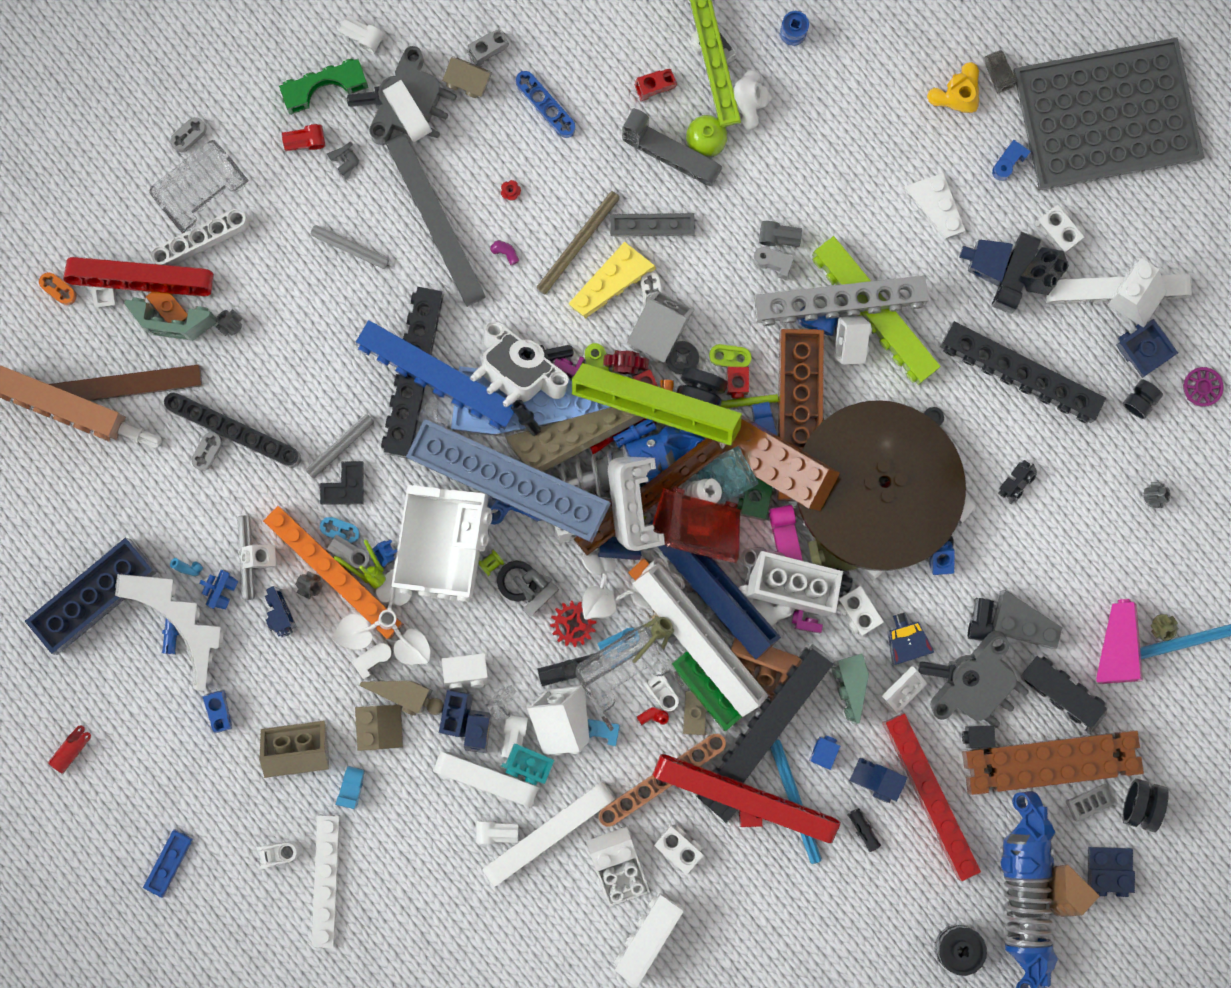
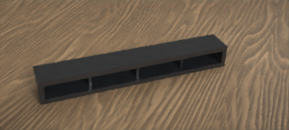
M813 644L809 649L805 647L798 657L801 660L796 666L794 664L791 665L786 672L788 677L783 683L780 681L773 690L775 693L770 700L767 698L760 707L761 713L758 717L754 715L747 724L749 729L745 734L742 732L739 734L734 742L736 746L732 751L727 750L721 759L724 762L719 768L716 766L712 772L744 783L833 666L834 660Z

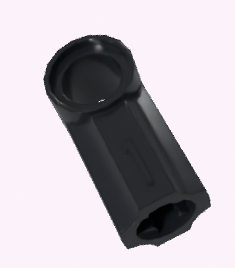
M975 598L973 616L968 627V639L983 641L993 631V624L991 623L994 607L993 600Z

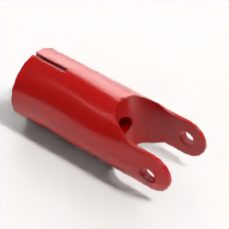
M77 726L48 761V764L59 773L63 774L90 740L91 734L89 732L84 733V726Z

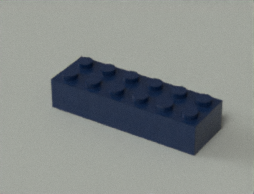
M125 537L26 619L25 623L51 654L59 655L126 599L115 596L117 574L152 577L158 571L135 543Z

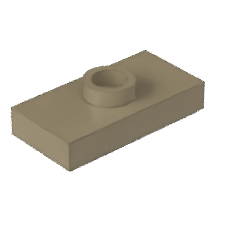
M685 691L683 734L705 735L706 709L692 691Z

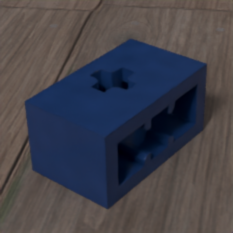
M447 690L438 733L465 737L468 715L471 711L474 694Z

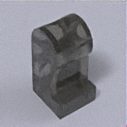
M999 50L985 56V65L997 94L1015 87L1018 79L1007 63L1004 52Z

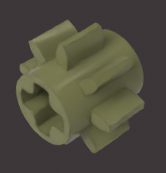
M1160 614L1153 619L1151 625L1153 630L1151 632L1156 639L1160 637L1162 640H1170L1177 634L1179 629L1177 627L1178 622L1174 616L1168 617L1167 614Z

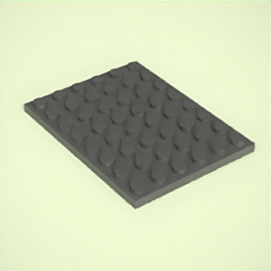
M1178 37L1022 66L1013 70L1039 191L1188 163L1205 158Z

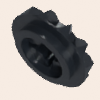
M678 341L666 360V364L675 374H682L684 368L695 369L697 367L699 353L693 344L687 341ZM689 352L686 357L688 365L682 361L675 364L678 359V353L684 355Z

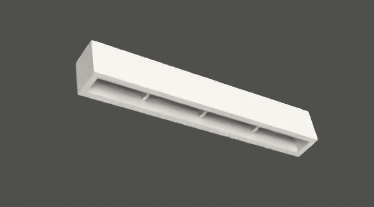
M656 563L632 583L659 617H666L671 621L674 629L673 634L742 717L758 708L769 695L659 563Z

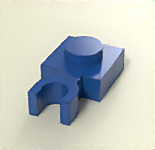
M391 539L388 541L384 540L373 548L382 567L389 565L395 559L394 554L398 552L396 549H392Z

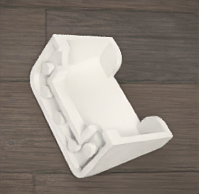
M620 457L613 459L608 465L615 534L617 540L628 550L639 551L665 545L664 534L654 532V525H644L639 483L648 482L647 473L651 469H656L655 458Z

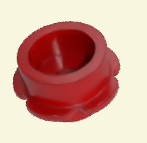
M514 180L506 181L501 185V196L504 199L513 201L521 194V187Z

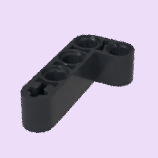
M1022 231L1020 232L1006 266L1003 280L999 284L993 299L992 307L1012 314L1017 309L1024 286L1021 275L1034 259L1041 242L1040 238Z

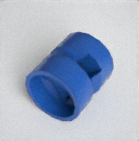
M796 10L790 11L784 16L780 28V37L784 43L796 46L805 40L809 28L807 16L801 11Z

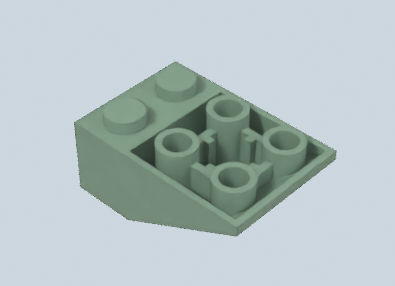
M863 654L834 661V666L831 667L834 679H838L840 687L837 688L840 699L845 700L847 708H844L847 721L850 720L852 724L860 723L869 677Z

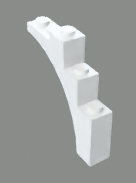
M117 574L115 596L147 604L163 614L175 626L183 638L191 657L193 689L205 691L206 686H209L210 673H207L208 664L211 665L212 652L209 650L210 648H218L219 644H222L223 631H220V627L195 624V620L199 619L200 612L199 607H196L197 603L171 600V596L174 597L176 591V584H173V579Z

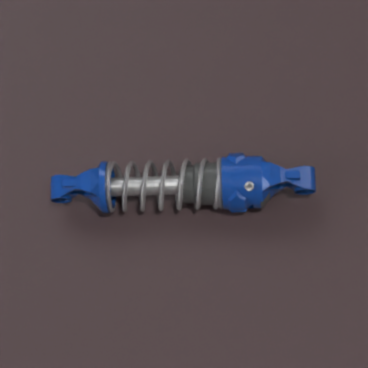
M664 427L657 434L626 443L622 446V450L616 452L608 450L607 454L601 459L592 455V471L587 472L583 463L577 460V475L571 477L566 466L561 465V480L584 491L591 489L593 495L602 498L601 491L604 493L610 492L608 465L613 459L620 457L655 458L656 469H651L646 475L649 482L705 440L706 437L675 427ZM545 471L546 474L553 476L550 471ZM648 482L639 483L640 488ZM493 497L488 499L487 508L498 510L495 513H491L492 521L490 524L501 523L510 510L524 514L536 522L541 521V519Z

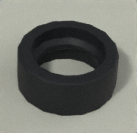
M516 560L502 566L497 575V586L505 598L519 602L526 600V597L523 593L515 594L510 592L505 586V576L512 569L518 568L528 572L533 568L526 562ZM532 580L529 583V588L535 592L537 584Z

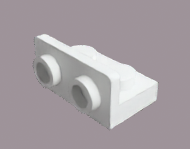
M459 503L452 546L485 551L489 541L488 527L492 521L491 509L480 505Z
M911 666L882 695L884 703L898 714L928 683Z

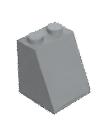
M656 291L648 299L627 343L631 345L633 350L640 353L643 351L650 355L649 357L653 361L664 363L669 358L694 310Z

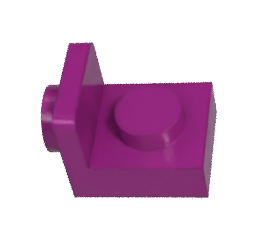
M580 356L576 367L572 366L573 363L567 359L562 358L561 361L555 359L554 365L568 377L573 378L585 360L584 357Z
M798 610L793 612L792 624H795L794 629L822 633L823 624H818V619L806 617V620L802 621L804 611Z

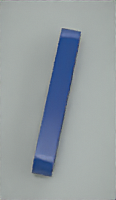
M529 71L518 73L516 76V86L561 137L569 138L573 136L576 130L573 119ZM521 78H529V84L532 87L531 91L525 83L521 85ZM542 92L545 95L544 100L536 102L533 99L534 93ZM550 107L557 108L558 115L549 117L546 113L547 109ZM561 116H564L562 122L565 125L570 124L569 132L567 130L562 131V124L559 122Z

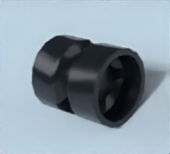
M1141 379L1134 387V393H1130L1124 400L1123 406L1136 417L1146 419L1152 411V405H1156L1160 401L1163 393L1149 381Z

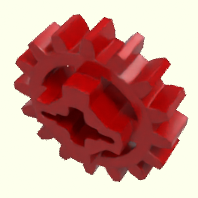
M570 601V606L562 603V610L555 609L558 615L551 616L555 623L550 624V627L556 628L552 634L553 636H560L557 640L558 642L565 640V646L573 642V646L576 647L579 641L582 645H585L584 639L591 640L592 638L589 633L596 631L594 628H591L592 625L597 624L595 620L587 619L588 624L582 623L580 615L581 612L583 613V608L580 601L577 606H574L573 601ZM574 610L572 615L568 617L562 616L566 611ZM577 614V623L580 625L575 627L571 634H569L570 625L567 622L572 621ZM559 624L565 625L567 629L566 635H563L560 631ZM578 631L585 632L581 637L573 638L574 634Z

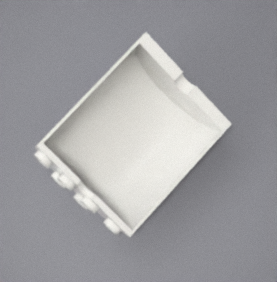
M408 485L391 587L399 588V593L412 594V591H416L420 596L433 599L441 598L455 602H469L470 599H473L480 551L453 547L452 543L459 503L487 507L489 495Z

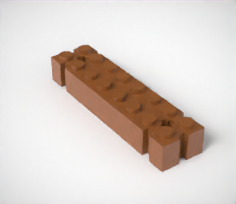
M1138 731L1114 732L1115 738L1112 737V734L1105 733L987 748V754H984L983 749L962 751L964 768L970 769L971 775L965 777L967 793L970 795L989 793V787H993V791L1001 792L1118 777L1119 771L1120 775L1123 776L1144 774L1142 757L1136 756L1135 748H1140ZM1116 751L1120 753V756L1117 758L1113 757V753H1116ZM987 765L992 768L991 775L984 773V768H987Z

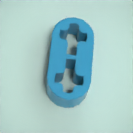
M326 517L320 523L321 532L328 537L334 538L335 535H338L351 544L357 542L360 538V531L353 524L333 517ZM333 521V525L339 528L338 532L330 530L327 533V528L324 527L325 524ZM350 528H353V532L356 535L347 540V535L341 533L342 529L349 531Z

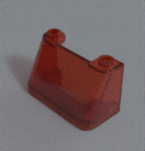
M674 486L672 490L663 488L653 521V531L664 534L665 545L737 564L740 551L741 509L737 508L738 504L727 500L725 504H718L684 494V489Z

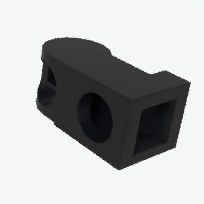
M697 794L696 796L726 824L738 810Z

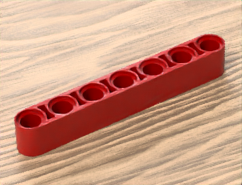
M70 257L66 260L63 280L70 285L209 296L212 292L214 274L212 271L203 268Z

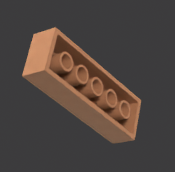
M0 365L1 399L10 402L12 398L14 399V404L28 410L32 406L34 407V412L48 418L52 414L54 415V420L68 426L72 422L74 423V428L88 434L92 430L94 431V436L108 442L110 438L117 440L119 427L125 421L126 416Z

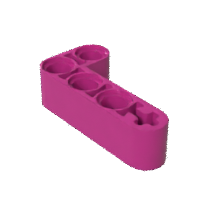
M786 505L770 509L769 518L777 552L783 553L785 557L803 561L795 528L796 519L793 506Z

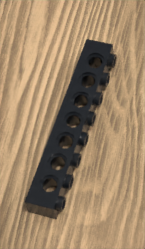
M417 287V291L412 293L411 304L413 305L412 313H408L406 324L409 325L408 333H404L403 340L415 347L421 348L422 351L432 356L444 294L442 291ZM424 306L429 307V314L425 316L419 314L420 308ZM418 327L426 329L423 336L415 335V330ZM400 374L395 375L394 386L397 387L396 393L391 395L390 399L392 413L391 416H387L385 428H388L387 436H383L381 448L384 449L383 452L386 455L406 458L415 439L425 388L416 384L413 377H404ZM406 388L413 390V395L410 398L402 397V392ZM401 409L409 410V415L405 419L398 418V412ZM396 430H404L405 435L402 439H394V432Z
M955 321L950 325L940 345L944 349L943 352L953 357L957 355L963 358L962 361L970 366L976 365L982 368L981 371L990 376L994 374L1000 377L1001 382L1007 385L1014 384L1020 387L1019 390L1027 395L1032 393L1038 396V400L1048 405L1052 403L1057 406V410L1065 414L1071 413L1077 416L1076 419L1085 424L1096 421L1106 400V397ZM960 341H967L970 345L969 350H963L960 347ZM980 350L988 353L989 357L987 360L980 358ZM998 360L1006 361L1007 369H1001L998 366ZM1018 369L1026 372V379L1018 377ZM1037 379H1042L1045 382L1044 389L1036 385ZM1056 388L1063 390L1064 398L1056 396ZM1075 398L1083 401L1082 408L1076 407L1074 404Z

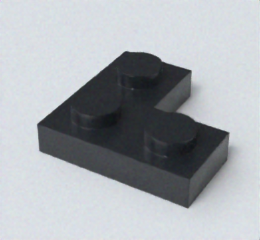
M341 461V483H320V504H364V462Z

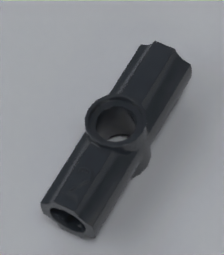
M600 652L537 668L541 686L543 687L604 671ZM569 663H573L577 667V672L572 676L565 673V666Z

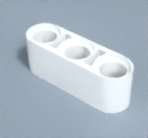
M401 80L383 90L385 97L413 142L432 132Z

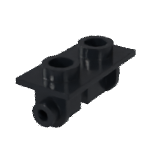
M1026 460L1019 462L1011 472V475L1016 480L1013 481L1007 477L999 487L1000 491L998 494L1003 498L1007 496L1009 504L1019 500L1026 485L1031 484L1036 478L1037 470L1035 465L1032 464L1030 466V463Z

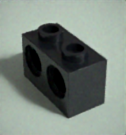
M1045 247L1039 250L1021 275L1026 291L1049 295L1069 267L1064 251Z

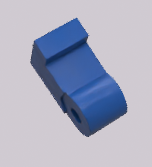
M1013 140L993 167V177L999 181L1006 180L1012 174L1013 165L1019 159L1023 162L1031 151L1016 140Z
M769 402L752 404L753 421L777 435Z
M225 690L208 693L203 696L214 733L232 729Z

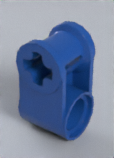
M819 316L814 321H805V318L797 319L802 327L824 330V335L834 336L839 317L827 319L826 316Z

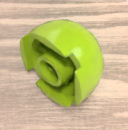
M702 115L696 117L689 124L686 131L687 146L706 157L717 156L723 151L727 143L726 128L720 127L718 118L715 116Z

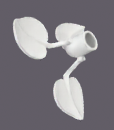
M598 548L588 556L583 552L582 562L587 571L594 575L603 574L600 587L590 586L583 594L582 608L585 620L612 616L616 611V602L629 594H633L632 602L636 606L652 610L648 602L633 585V590L630 589L614 598L611 590L604 589L607 573H613L616 569L614 558L598 557Z
M393 569L385 575L386 580L383 585L376 589L378 600L383 603H389L388 609L380 613L378 621L368 627V622L363 616L359 614L348 615L339 623L332 638L344 648L361 650L372 641L370 630L379 625L386 630L392 628L400 638L394 644L396 659L406 665L427 664L430 660V647L423 633L416 629H408L404 636H402L395 625L396 615L391 611L392 604L402 606L411 599L412 594L399 593V588L391 587L394 574Z

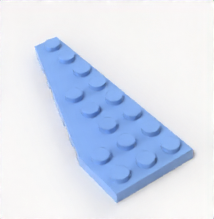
M459 366V372L468 377H471L478 369ZM484 376L476 380L487 388L492 384ZM568 380L566 393L560 399H554L540 390L530 400L524 402L527 409L534 413V419L539 426L553 424L609 408V406L572 395V380ZM500 389L496 391V393L500 394L501 396L505 398L508 397ZM454 405L451 430L497 435L527 429L525 425L519 423L515 413L505 430L503 428L497 430L488 424L489 420L483 417L480 420L470 414L471 410L463 406L460 409Z

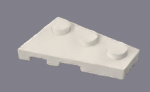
M944 173L904 186L905 192L912 197L915 204L925 213L944 240L965 232Z

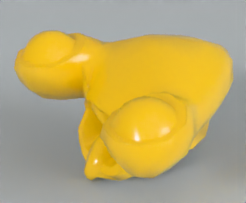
M973 62L965 63L961 67V73L953 74L952 79L947 84L946 93L939 88L934 87L930 89L927 94L929 103L933 106L948 107L963 113L976 112L979 106V69L977 64Z

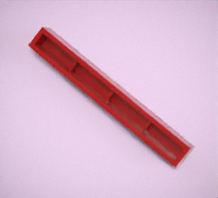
M905 713L882 722L957 880L964 881L981 873Z

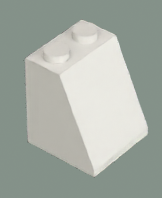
M1140 258L1129 270L1107 305L1144 327L1167 292L1160 270Z
M583 685L547 689L527 708L544 755L577 754L589 742L585 688Z

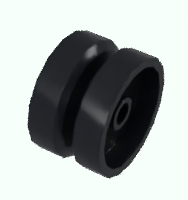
M684 368L681 380L686 385L678 386L676 393L721 407L722 399L716 394L725 393L728 385L727 380L699 369Z
M1135 778L1129 787L1124 802L1123 823L1133 827H1137L1141 823L1142 829L1156 833L1165 817L1169 798L1168 788L1158 784L1150 787L1149 782Z
M954 924L946 927L939 933L935 941V954L937 960L945 969L956 975L968 976L976 973L983 967L987 958V947L984 939L978 932L965 925ZM959 947L963 948L961 953L957 951Z

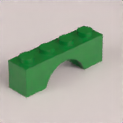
M353 58L343 61L338 66H327L318 73H306L303 75V78L297 80H286L283 82V85L279 86L290 115L310 108L312 95L323 86L336 85L343 88L348 94L369 87L359 59L354 60Z

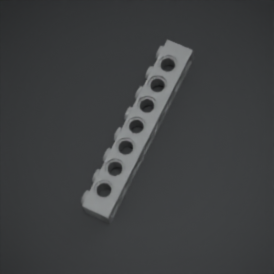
M925 275L756 294L754 297L757 323H762L763 326L774 325L775 321L783 320L785 324L797 322L796 319L805 318V321H814L819 316H826L827 319L839 317V314L847 313V316H857L863 311H868L869 314L880 313L881 309H889L893 312L900 311L902 307L910 306L911 309L923 308V305L929 301ZM900 290H907L910 298L903 299L900 296ZM885 292L889 296V300L881 301L878 293ZM860 294L865 295L868 302L866 304L859 303L857 296ZM836 298H845L847 305L839 306L836 303ZM815 300H823L826 307L823 309L817 308ZM801 302L804 304L805 309L797 311L793 304ZM780 304L784 311L779 314L775 313L772 306Z

